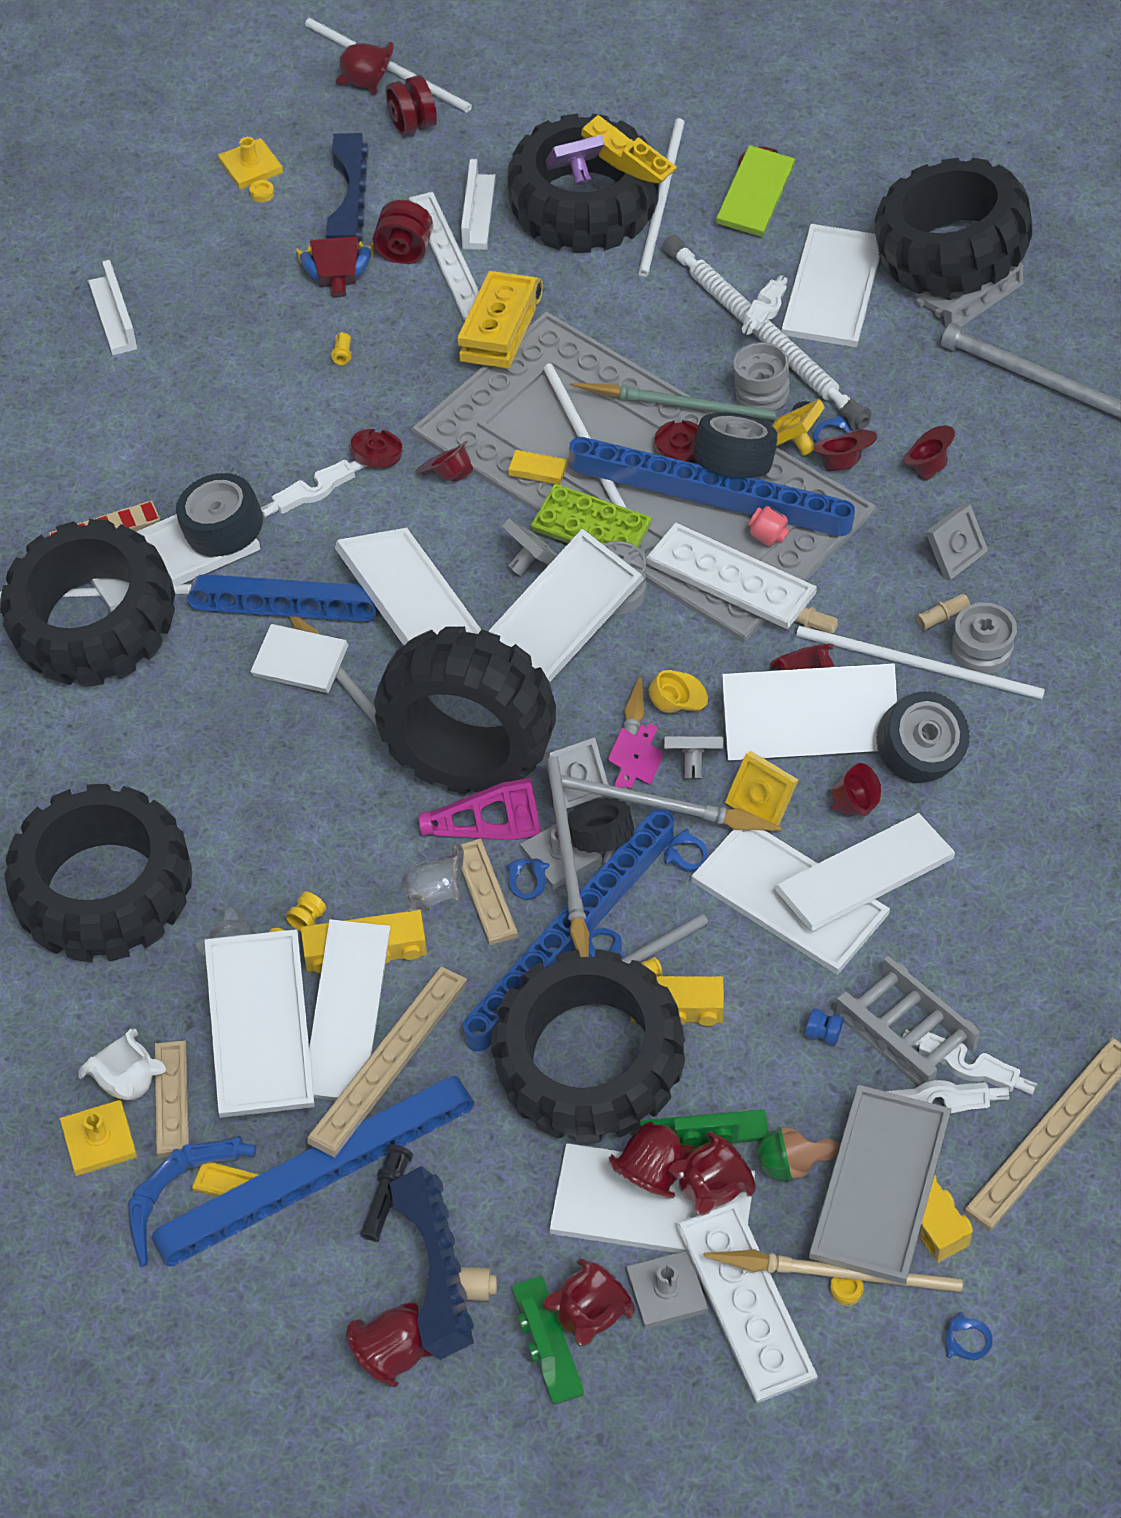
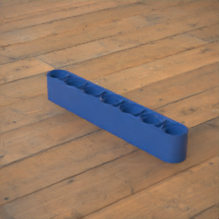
M202 574L194 578L187 597L191 607L204 611L349 621H370L377 612V607L363 587L354 584Z

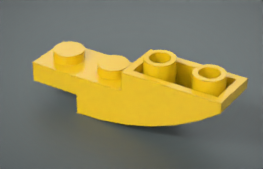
M599 115L582 128L581 135L586 139L602 135L605 145L598 156L631 176L661 184L677 169L676 165L639 137L633 142Z

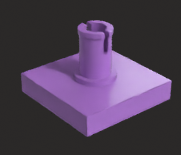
M602 135L554 147L545 160L548 170L571 165L576 185L581 184V181L583 183L590 181L591 177L589 176L585 161L596 158L604 147Z

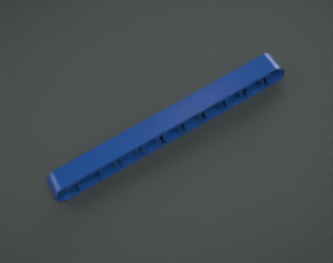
M586 437L574 438L569 445V466L577 473L754 515L759 507L763 509L766 506H771L788 518V524L837 536L848 535L853 528L855 507L850 501L756 478L726 476L710 471L698 464Z
M657 809L651 812L634 831V835L630 838L631 840L619 847L579 892L584 913L586 914L585 923L589 932L593 931L671 843L674 837V817L672 813L665 809ZM568 905L466 1017L463 1023L464 1041L470 1050L480 1052L486 1050L491 1045L492 1028L499 1022L498 1013H493L492 1011L499 1008L509 989L520 988L522 985L521 975L539 962L542 963L544 968L558 963L556 954L576 950L570 929H568L571 926V922L568 920ZM556 947L558 949L550 950L548 948ZM475 1031L483 1032L482 1034H473Z
M451 1076L361 1122L335 1157L313 1147L162 1225L154 1231L151 1239L165 1264L170 1267L175 1266L265 1219V1215L269 1217L294 1204V1200L298 1202L319 1191L323 1186L326 1187L351 1174V1171L353 1173L387 1155L385 1151L388 1145L394 1144L403 1147L407 1145L406 1141L410 1143L462 1116V1114L468 1113L473 1108L475 1102L459 1077Z

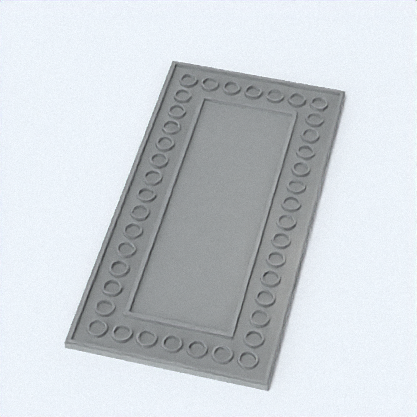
M546 311L528 327L510 369L484 365L411 428V434L440 453L456 448L467 441L468 443L464 447L471 459L472 473L538 513L554 484L510 476L509 466L515 450L567 459V468L561 486L612 503L598 477L577 473L569 466V445L578 436L543 370L545 365L552 364L590 438L656 454L654 449L655 433L662 425L670 421L682 423V420L699 425L703 416L717 412L642 400L633 401L627 400V398L621 400L620 397H608L571 386L570 383H606L620 387L625 384L628 388L631 386L640 388V390L691 397ZM777 447L769 473L755 478L850 501L855 507L852 531L848 535L837 536L787 524L786 528L790 531L781 544L776 541L773 546L769 547L750 535L751 527L748 526V523L753 515L613 481L626 508L652 517V524L638 547L643 552L645 558L676 522L805 582L876 512L877 508L876 505ZM646 564V582L743 643L767 621L756 614Z

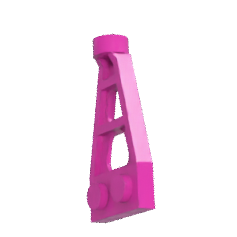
M531 778L502 782L437 810L419 813L422 836L434 834L437 836L516 840L533 837L541 832ZM495 801L504 802L508 821L504 824L485 822L481 813L483 807ZM467 809L474 811L475 825L456 826L454 824L452 816L455 813ZM434 820L438 822V825H434Z

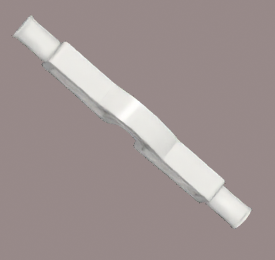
M779 276L776 281L770 280L768 285L760 291L757 300L753 301L751 308L744 318L743 323L745 325L742 327L744 334L747 331L746 335H750L754 329L759 330L766 320L772 319L777 315L781 306V298L787 288L785 286L788 282L786 277L783 280V276Z
M343 460L333 466L317 471L314 475L317 487L312 488L301 480L297 481L285 490L273 495V502L261 507L262 515L266 518L277 511L283 514L303 503L319 501L328 496L333 488L354 478L355 472L367 467V465H363L356 460L351 463Z
M906 1029L903 1037L906 1036L910 1031ZM928 1032L913 1046L919 1048V1054L928 1056L946 1039ZM962 1043L939 1062L946 1065L953 1074L964 1080L974 1082L985 1081L997 1087L1008 1086L1009 1092L1016 1088L1033 1096L1037 1087V1083L1020 1077L1019 1069L1007 1065L986 1053L980 1054L974 1064L969 1065L965 1063L964 1059L967 1048Z
M935 1080L926 1082L916 1089L887 1091L932 1103L936 1097H942L944 1107L952 1108L951 1113L988 1108L990 1101L1009 1100L1008 1086L988 1088L985 1082L956 1085L949 1081Z

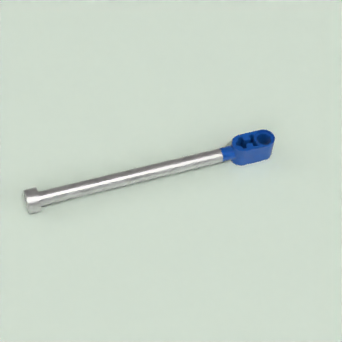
M953 322L948 325L941 340L942 347L955 351L958 347L1121 418V401L965 334V328Z

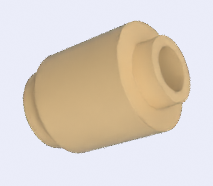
M461 1267L459 1276L461 1284L467 1293L466 1301H490V1295H496L497 1275H491V1268Z

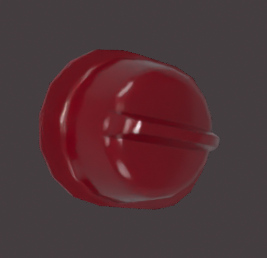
M947 425L937 426L928 430L916 441L910 451L906 453L903 457V462L906 465L912 466L914 471L924 481H928L937 472L946 467L948 462L947 448L955 437V430Z
M858 430L838 437L822 439L815 443L814 450L822 455L826 471L846 470L857 464L861 458L862 449L872 445L877 440V434L871 430Z
M465 441L456 448L434 456L418 467L416 473L421 474L432 470L444 481L456 482L463 479L473 471L471 459L464 447L468 442Z
M864 763L853 765L842 778L834 783L832 787L834 803L830 808L832 810L839 809L846 816L868 815L879 804L882 790L880 781L873 769Z

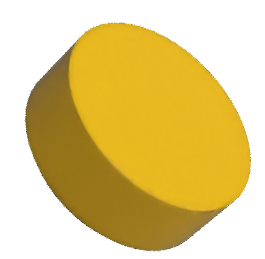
M258 180L250 185V197L254 201L267 202L274 197V186L271 182Z
M833 1277L830 1285L831 1296L841 1305H853L862 1297L863 1282L861 1280Z

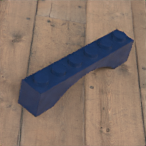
M333 133L332 152L334 168L343 175L349 188L343 203L327 218L326 239L358 236V243L363 242V228H359V226H364V211L360 210L365 209V193H362V191H366V176L363 175H367V160H364V158H368V143H363V133Z
M420 1166L390 1182L395 1210L416 1225L423 1236L428 1251V1288L417 1321L423 1348L442 1360L474 1343L471 1331L474 1325L466 1308L467 1293L461 1284L459 1276L461 1266L454 1253L455 1238L449 1229L447 1221L449 1211L443 1202L441 1193L444 1190L443 1184L436 1174H432L423 1166Z

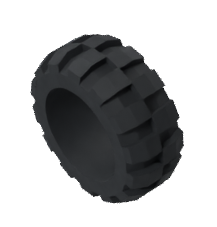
M578 113L562 115L559 121L552 123L547 120L535 126L531 136L526 134L519 142L508 164V194L513 214L529 235L534 239L541 236L546 246L561 250L562 246L572 247L574 253H591V248L603 246L604 250L618 247L621 245L624 237L627 236L633 239L643 230L654 214L659 200V183L631 176L612 166L598 155L594 159L585 161L588 173L609 177L616 181L615 184L591 192L568 191L551 184L552 181L562 176L573 174L571 165L548 170L545 160L552 149L556 146L586 139L581 135L582 128L599 114L592 113L591 117H578ZM599 115L633 142L639 137L648 144L644 136H638L634 127L621 120L615 123L610 121L608 116Z
M959 158L943 159L941 160L942 163L933 166L925 164L912 170L911 176L906 179L899 178L889 187L887 196L882 197L874 219V232L879 255L881 256L882 265L897 282H901L906 289L919 294L925 290L929 291L932 296L950 297V293L963 291L964 295L980 291L982 285L989 282L996 284L1007 277L1011 267H1018L1025 257L1033 236L1030 203L1026 190L1011 171L1000 164L993 167L985 159L972 158L970 161H960ZM962 220L979 221L970 227L947 233L928 232L950 222Z
M89 519L88 525L78 526L76 522L72 521L56 526V533L46 538L41 534L26 545L27 554L22 559L16 557L6 575L8 585H3L1 592L0 613L4 618L3 627L21 659L32 670L39 673L43 672L45 678L71 685L73 680L77 679L79 684L85 687L104 684V678L117 675L121 679L136 671L135 664L143 657L150 660L162 645L163 640L160 634H168L175 612L173 603L176 594L172 578L156 547L148 543L145 536L122 524L116 529L114 523L108 520ZM97 578H115L129 582L126 595L120 604L99 621L76 628H61L47 624L55 604L75 586Z
M446 626L438 634L431 629L409 640L406 645L394 653L388 662L374 699L376 725L382 742H389L388 747L391 756L401 766L409 765L413 768L415 776L431 785L435 781L447 785L448 791L468 794L471 789L483 791L502 782L524 779L532 773L536 765L543 760L556 723V704L548 678L541 667L534 668L532 666L531 656L516 644L510 647L500 642V635L482 629L479 634L466 632L465 626ZM443 694L469 699L493 713L503 725L479 727L465 724L442 712L432 703L428 696Z
M108 784L87 785V791L72 794L71 790L68 789L52 796L50 806L44 810L36 807L23 820L20 827L22 834L15 833L5 858L7 869L4 878L13 911L22 929L30 932L35 942L55 954H58L63 948L65 949L66 956L72 960L93 962L94 955H106L110 962L130 957L129 949L139 944H142L145 949L163 937L165 933L163 925L166 922L174 925L187 903L185 895H187L192 887V866L184 833L177 827L175 817L156 800L149 803L147 795L123 786L119 792L111 791V787ZM103 845L124 846L138 851L149 859L141 875L130 886L109 897L95 900H79L63 896L49 887L57 870L69 858L92 847Z
M578 949L556 954L558 963L544 968L542 963L539 962L521 975L522 985L518 990L509 989L497 1009L499 1022L492 1028L491 1042L496 1073L500 1084L506 1092L508 1101L522 1118L532 1119L538 1130L558 1139L562 1138L564 1133L575 1135L577 1142H601L602 1134L615 1131L618 1132L619 1137H622L641 1128L640 1120L646 1115L657 1116L671 1099L670 1090L672 1086L681 1079L685 1063V1037L678 1006L669 988L657 982L656 973L637 960H632L629 964L623 962L621 953L595 949L594 957H580ZM588 1004L611 1006L627 1013L641 1026L645 1032V1038L638 1057L622 1075L608 1083L583 1088L567 1086L552 1080L534 1064L536 1044L543 1030L558 1015L574 1007Z

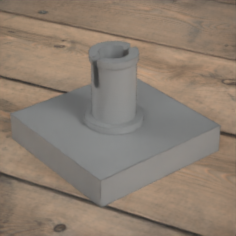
M961 504L926 531L937 563L945 579H953L988 551L971 504Z
M510 518L503 524L502 527L523 546L512 562L508 564L518 575L522 576L535 558L549 565L558 556L532 530Z
M595 737L544 754L547 771V759L549 757H558L561 775L608 785ZM563 787L566 809L601 797V795Z
M664 737V750H682L684 752V778H692V766H694V778H703L702 752H705V750L723 749V737Z
M557 824L520 844V850L528 859L538 858L550 864L545 870V878L552 890L566 883ZM572 846L577 876L602 862V856L599 853H587Z
M687 1251L626 1266L627 1275L644 1329L708 1313V1306L696 1270Z

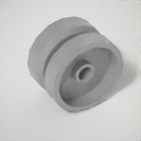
M981 602L968 605L961 610L955 620L954 635L951 643L952 655L956 662L963 668L985 674L1000 671L1007 666L1013 656L1017 634V624L1012 614L1002 606Z

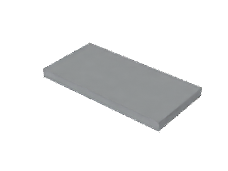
M862 1085L857 1086L809 1259L906 1285L952 1108Z

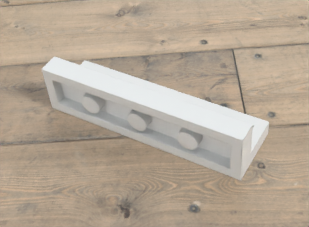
M470 159L461 226L462 248L487 250L496 179L495 175L478 174L477 159Z
M110 260L103 261L105 276L88 280L111 353L116 355L136 350L137 345L133 327Z

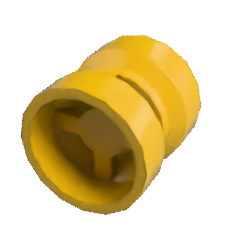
M305 891L297 899L296 907H291L285 918L293 928L301 931L303 926L315 925V919L321 918L327 908L318 896Z

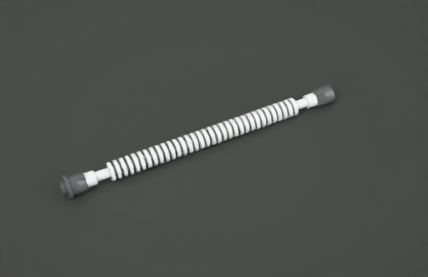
M673 234L667 237L662 245L663 251L683 266H688L690 268V275L745 325L743 321L752 304L704 260L697 261L694 258V254L677 235ZM766 320L759 330H753L752 333L760 341L775 344L785 351L788 355L789 367L824 400L832 399L840 413L849 422L851 429H863L869 424L871 410L850 399L847 395H842L838 391L839 384L813 362L795 343L788 339L770 320Z

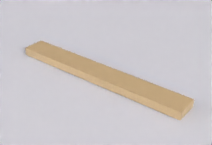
M442 966L437 970L310 1133L308 1144L333 1157L339 1153L467 985L466 978Z
M1113 1037L968 1204L964 1211L965 1214L991 1232L1121 1079V1043Z

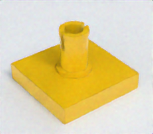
M244 137L240 140L239 147L218 155L219 163L239 190L250 186L255 181L266 180L283 173V166L261 138L254 140L252 137Z
M820 399L776 419L772 426L777 431V445L792 439L802 456L814 450L815 444L807 432L825 408Z
M750 751L743 758L725 803L734 809H742L779 826L799 780Z
M121 1099L60 1118L76 1176L137 1158Z

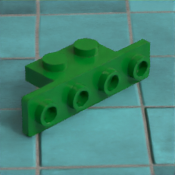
M764 1109L649 1119L640 1122L641 1126L651 1121L655 1125L661 1124L670 1127L676 1132L682 1145H692L693 1147L708 1143L709 1139L706 1133L709 1131L725 1138L731 1143L762 1141L769 1134L766 1111Z
M540 1276L514 1284L512 1291L520 1311L517 1314L519 1326L522 1333H528L531 1343H528L527 1346L533 1363L538 1362L552 1403L557 1405L583 1396L584 1389L561 1325H559L556 1318V1311L547 1310L543 1306L545 1299L549 1295L544 1278Z

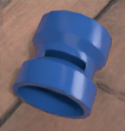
M813 1008L807 1024L805 1037L813 1040L820 1038L826 1044L836 1046L842 1030L844 1017L837 1014L832 1016L826 1015L823 1010Z

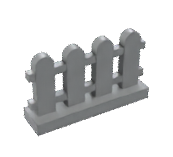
M1020 262L1018 267H1011L1009 275L996 284L989 282L982 285L980 291L965 295L963 291L950 293L949 298L951 300L942 296H932L929 291L925 290L920 294L915 292L916 305L920 308L926 306L935 311V316L938 318L944 316L945 328L951 322L963 326L1023 285V263Z

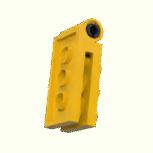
M488 271L457 337L458 346H463L459 353L460 361L510 369L536 311V304H539L543 291V281L541 278Z

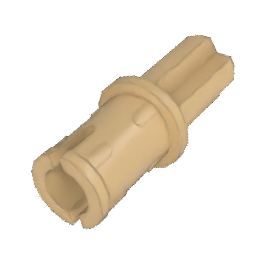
M961 594L944 603L941 601L937 602L935 607L916 615L917 624L925 631L943 621L949 622L950 617L958 614L970 605V601L965 594Z
M814 607L810 609L804 608L795 620V622L804 624V627H813L828 633H834L838 626L837 618L817 612Z

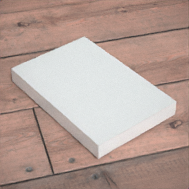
M271 624L251 669V674L262 679L329 693L348 648V643L343 639Z

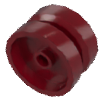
M420 74L407 78L405 85L401 81L386 85L385 96L388 110L400 135L405 136L416 132L417 126L424 130L436 125L437 112L435 102L427 82Z
M409 200L388 202L382 207L372 238L374 248L387 261L401 264L417 263L425 255L433 230L431 215L421 205Z

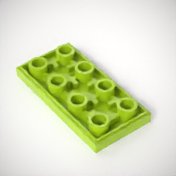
M749 145L718 213L716 224L763 237L794 168L796 158Z
M554 483L532 522L531 529L534 532L568 544L584 529L602 544L611 541H623L633 544L638 548L652 524V517Z

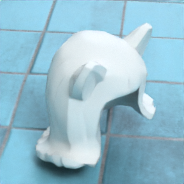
M130 1029L125 1034L126 1036L117 1039L94 1057H90L80 1067L78 1072L80 1079H83L85 1075H90L106 1093L122 1100H136L142 1097L151 1085L152 1076L163 1074L166 1071L161 1061L151 1059L146 1049L134 1040L138 1035V1031Z

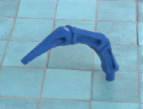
M240 1136L209 1143L184 1145L179 1151L174 1149L164 1162L133 1191V1197L128 1202L129 1226L140 1268L148 1265V1217L153 1210L152 1204L157 1202L165 1186L175 1177L186 1173L190 1167L193 1169L214 1161L236 1162L239 1160L240 1155L254 1158L257 1149L256 1145L243 1143V1138Z

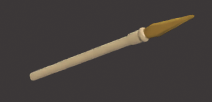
M755 1249L703 1253V1256L750 1272L767 1270V1272L773 1273L776 1270L779 1273L795 1272L960 1293L963 1287L962 1279L914 1273L908 1274L906 1285L822 1262L792 1259L782 1255L776 1257L774 1253L765 1254Z

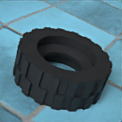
M604 798L587 801L575 807L568 814L572 846L580 851H586L587 853L611 851L614 848L623 846L634 835V824L630 806L624 801H619V799Z

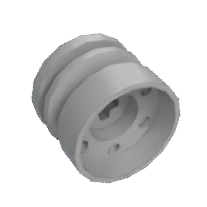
M765 342L753 343L743 347L733 360L737 402L740 405L769 410L780 409L790 396L788 355L777 345Z
M623 541L603 544L605 547L638 571L644 578L613 614L632 612L642 605L646 597V558L643 552L633 544Z

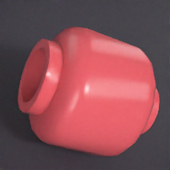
M766 506L763 509L759 507L748 523V526L751 527L750 535L769 547L773 546L776 541L781 544L790 531L786 528L788 518L771 506Z

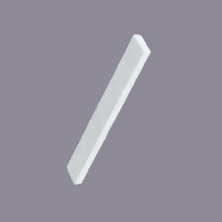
M430 192L410 197V201L421 205L432 217L433 230L428 244L465 322L479 290L434 193Z

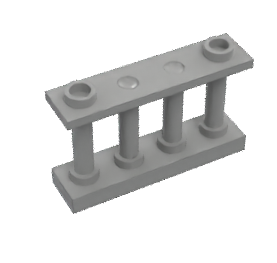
M889 956L883 961V978L859 999L853 998L846 991L837 998L835 1014L843 1016L845 1024L918 1086L929 1081H935L937 1074L935 1066L961 1043L971 1051L977 1048L980 1031L977 1030L974 1023L961 1017L914 978L903 964L895 962ZM893 985L906 995L904 999L881 1018L876 1017L867 1010L868 1006ZM914 1005H918L929 1016L906 1036L899 1037L889 1027ZM937 1024H940L952 1034L928 1056H922L912 1048L914 1044Z

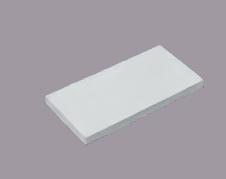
M815 224L810 225L782 326L784 335L851 347L858 346L880 259L875 234Z
M177 514L136 531L145 536L148 543L156 547L172 578L174 587L188 582L198 575L206 574L261 550L259 541L255 538L246 548L227 556L211 557L199 554L192 549L185 539L178 523ZM115 578L90 580L110 612L120 604L129 587V582Z
M407 528L337 540L335 545L336 551L403 645H406L409 640L431 629L438 634L446 626H465L466 632L479 634L481 628Z
M582 529L488 632L500 635V642L510 647L516 644L531 656L532 666L534 668L541 667L549 682H551L644 578L638 571Z
M895 664L722 674L727 761L743 760L745 754L750 751L762 758L879 751L876 744L879 723L887 710L897 702Z
M733 830L691 878V882L837 975L890 912V908L874 899L811 932L778 894L776 887L778 883L818 863L765 830Z
M297 929L205 939L219 1117L315 1107Z
M566 1143L551 1219L550 1234L672 1253L687 1251L677 1230V1223L698 1215L694 1212V1204L687 1201L682 1195L679 1188V1179L670 1186V1191L675 1193V1197L667 1199L632 1184L628 1179H624L613 1171L609 1164V1156L613 1154L616 1158H619L623 1152ZM751 1171L753 1177L755 1178V1171ZM740 1192L736 1198L724 1205L737 1201L748 1224L752 1196L747 1197L746 1192Z

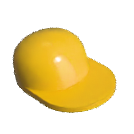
M663 670L652 679L648 691L652 703L664 713H675L681 709L700 711L708 703V694L703 684L697 678L687 673Z

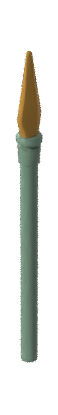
M570 383L571 386L608 397H620L621 400L627 398V400L633 401L642 400L719 413H737L775 421L777 413L775 410L646 391L631 386L628 388L625 384L620 387L606 383Z

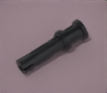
M388 1145L385 1153L387 1157L383 1168L379 1169L377 1173L379 1184L363 1229L360 1232V1236L363 1239L373 1242L380 1240V1235L393 1201L390 1182L403 1176L407 1163L413 1159L414 1154L409 1149L399 1145Z

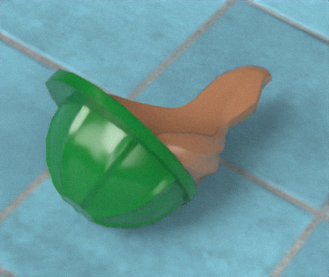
M780 1126L777 1127V1130L770 1132L764 1137L759 1145L758 1155L761 1168L769 1176L791 1182L792 1179L802 1178L807 1175L814 1162L830 1161L836 1157L841 1144L833 1139L810 1142L794 1128H781Z

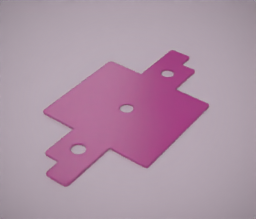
M649 723L648 727L641 724L636 735L624 728L621 729L608 758L610 762L622 768L615 782V787L624 788L626 786L631 789L636 777L651 785L664 752L651 745L658 729L657 726ZM643 733H647L648 737H644Z

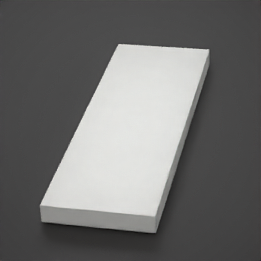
M676 522L646 557V564L786 629H789L816 594V586Z
M918 813L778 883L776 891L812 932L954 859L955 852Z
M331 919L329 921L309 1047L314 1098L336 1101L372 1055L390 937V926Z
M737 1201L713 1209L709 1214L695 1216L677 1223V1230L755 1403L757 1404L817 1380L818 1376L771 1274L767 1270L750 1272L703 1256V1253L750 1249L760 1251Z

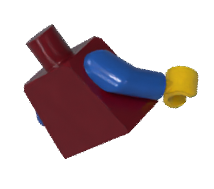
M358 236L310 240V246H307L308 250L299 251V249H296L298 260L313 279L319 280L321 287L331 286V296L335 298L346 296V285L356 284L357 277L363 274L370 258L374 255L373 242L369 246H364L363 242L358 243Z

